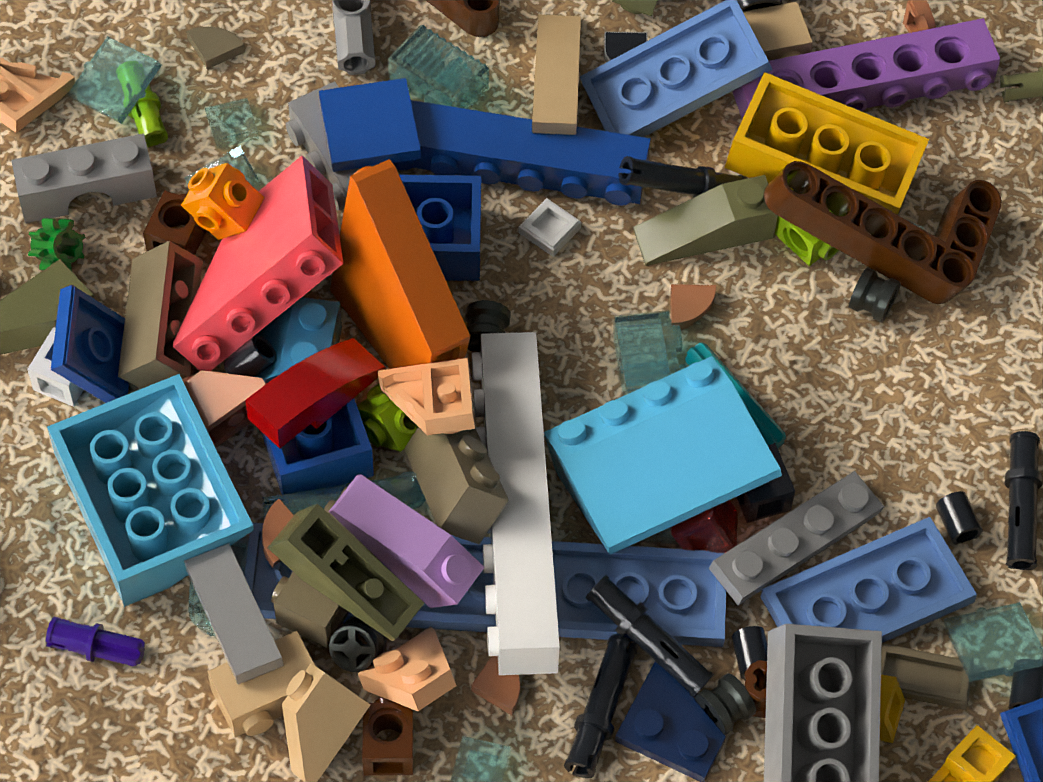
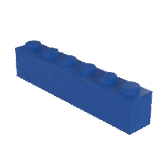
M411 100L421 148V159L393 163L397 170L418 168L431 170L435 175L481 176V183L490 185L497 182L517 184L522 189L532 192L541 189L560 191L565 196L575 199L585 196L604 198L609 203L618 206L629 203L640 204L643 187L622 185L619 181V173L629 174L631 170L619 167L621 161L626 156L649 161L651 138L583 127L576 128V135L532 133V119Z

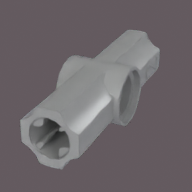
M332 0L338 70H343L349 75L365 74L366 71L375 67L371 0Z

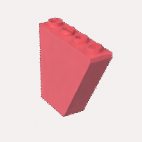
M304 156L299 157L258 191L265 198L247 231L222 239L173 341V347L199 371H212L343 264L333 185Z

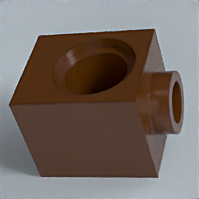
M164 190L143 232L146 251L171 241L193 255L196 254L207 230L201 228L195 222L194 217L181 206L187 194L178 195ZM177 225H184L181 228H172Z
M385 698L369 703L370 707L363 715L362 760L364 776L413 775V709ZM386 729H392L401 734L393 741H382L376 737L379 732Z

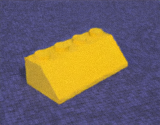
M764 72L734 136L724 168L748 178L765 175L769 184L787 164L793 161H802L898 215L929 139Z

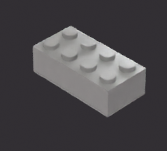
M783 624L768 631L764 782H879L882 631Z

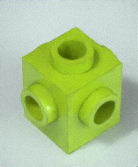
M380 383L371 388L367 393V398L357 406L368 439L376 447L382 446L401 452L418 428L381 391Z

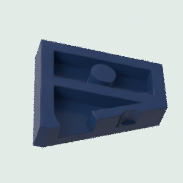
M654 662L615 736V742L699 782H705L725 743L726 736L690 693L665 669Z

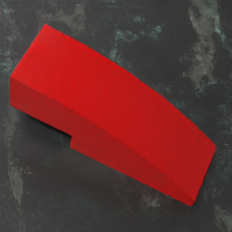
M354 338L348 339L321 350L295 364L245 400L247 417L281 449L308 425L312 424L317 429L378 378V370H386V368Z

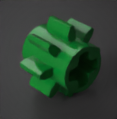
M43 218V228L38 229L36 232H29L31 250L28 252V256H35L41 260L39 270H45L60 259L72 271L71 263L78 258L84 259L85 255L82 251L83 240L86 237L85 234H78L72 230L74 220L60 219L57 221L54 218Z

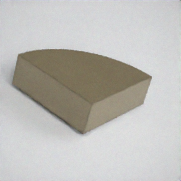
M208 26L186 31L188 41L206 69L245 53V45L242 40L228 30Z

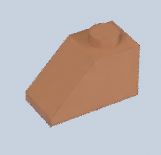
M205 370L182 379L215 448L251 423L247 417L245 400L267 384L264 379L259 377Z

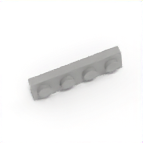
M853 471L713 560L709 570L735 603L740 605L762 591L763 588L776 582L878 515L884 506L856 471Z

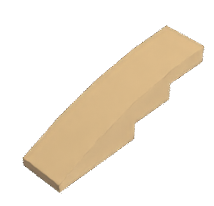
M538 14L532 133L576 135L581 16Z

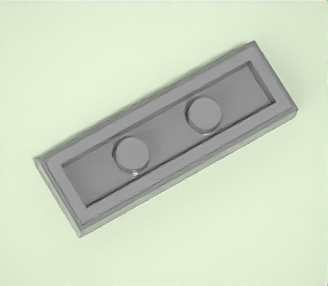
M228 543L185 560L186 571L237 684L283 667L282 656L230 544Z

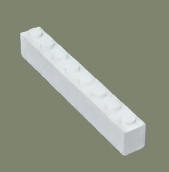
M536 332L481 334L480 352L472 353V379L481 380L482 389H474L475 417H484V427H476L482 443L487 448L490 461L495 471L499 474L500 482L509 499L487 532L491 535V544H483V566L485 567L483 572L493 573V585H485L486 615L495 614L496 626L487 627L488 656H498L499 675L558 673L560 646Z

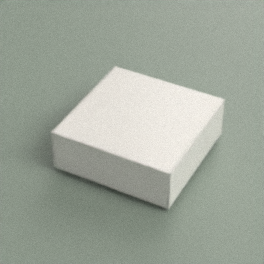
M546 198L519 226V234L554 257L581 229V221Z

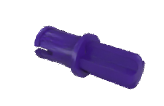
M55 616L49 623L45 642H47L46 647L86 655V660L92 662L97 657L129 666H137L141 663L145 651V642L142 639L106 631L103 624L96 623L94 626L70 622Z

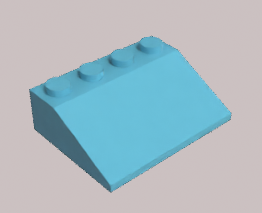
M712 356L544 432L552 463L559 479L610 555L782 476L778 463L732 381Z
M180 374L47 426L54 454L124 607L164 591L188 576L184 563L185 560L228 543L231 546L254 530L247 511Z

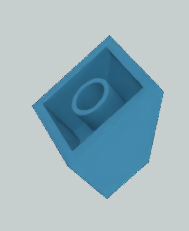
M302 297L256 335L264 337L273 346L277 358L257 377L264 379L268 383L309 356L339 343L342 331L340 302Z

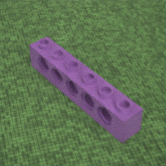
M982 18L770 60L769 63L773 70L768 72V74L863 112L866 108L880 105L891 108L897 107L909 99L924 96L928 99H938L949 91L964 88L970 91L981 90L990 83H994L1000 57L985 20ZM762 76L732 91L742 119Z

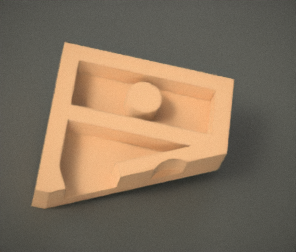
M0 57V122L15 133L19 132L60 101L75 87V77L65 72H62L60 78L37 74L35 65L22 62L12 63Z
M468 358L378 370L381 391L427 436L442 433L455 434L463 430L475 429Z
M432 627L427 628L395 650L381 653L373 660L372 665L358 673L365 691L416 711H420L457 686L436 631Z

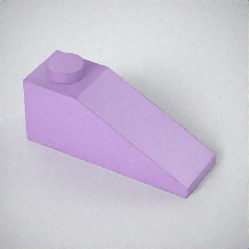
M361 474L353 479L329 510L347 530L429 608L457 605L485 568L452 535Z

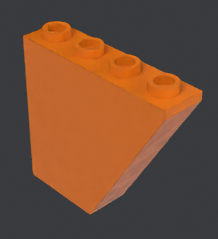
M389 159L374 166L362 167L350 176L340 230L343 264L333 272L330 291L389 369L465 358L470 340L469 331L395 165Z

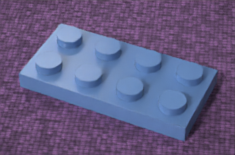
M725 0L580 76V79L605 131L645 137L762 76L764 72L768 73L773 69L737 0Z
M931 517L767 586L761 592V599L777 627L783 624L882 631V643L974 603L977 597L976 591Z

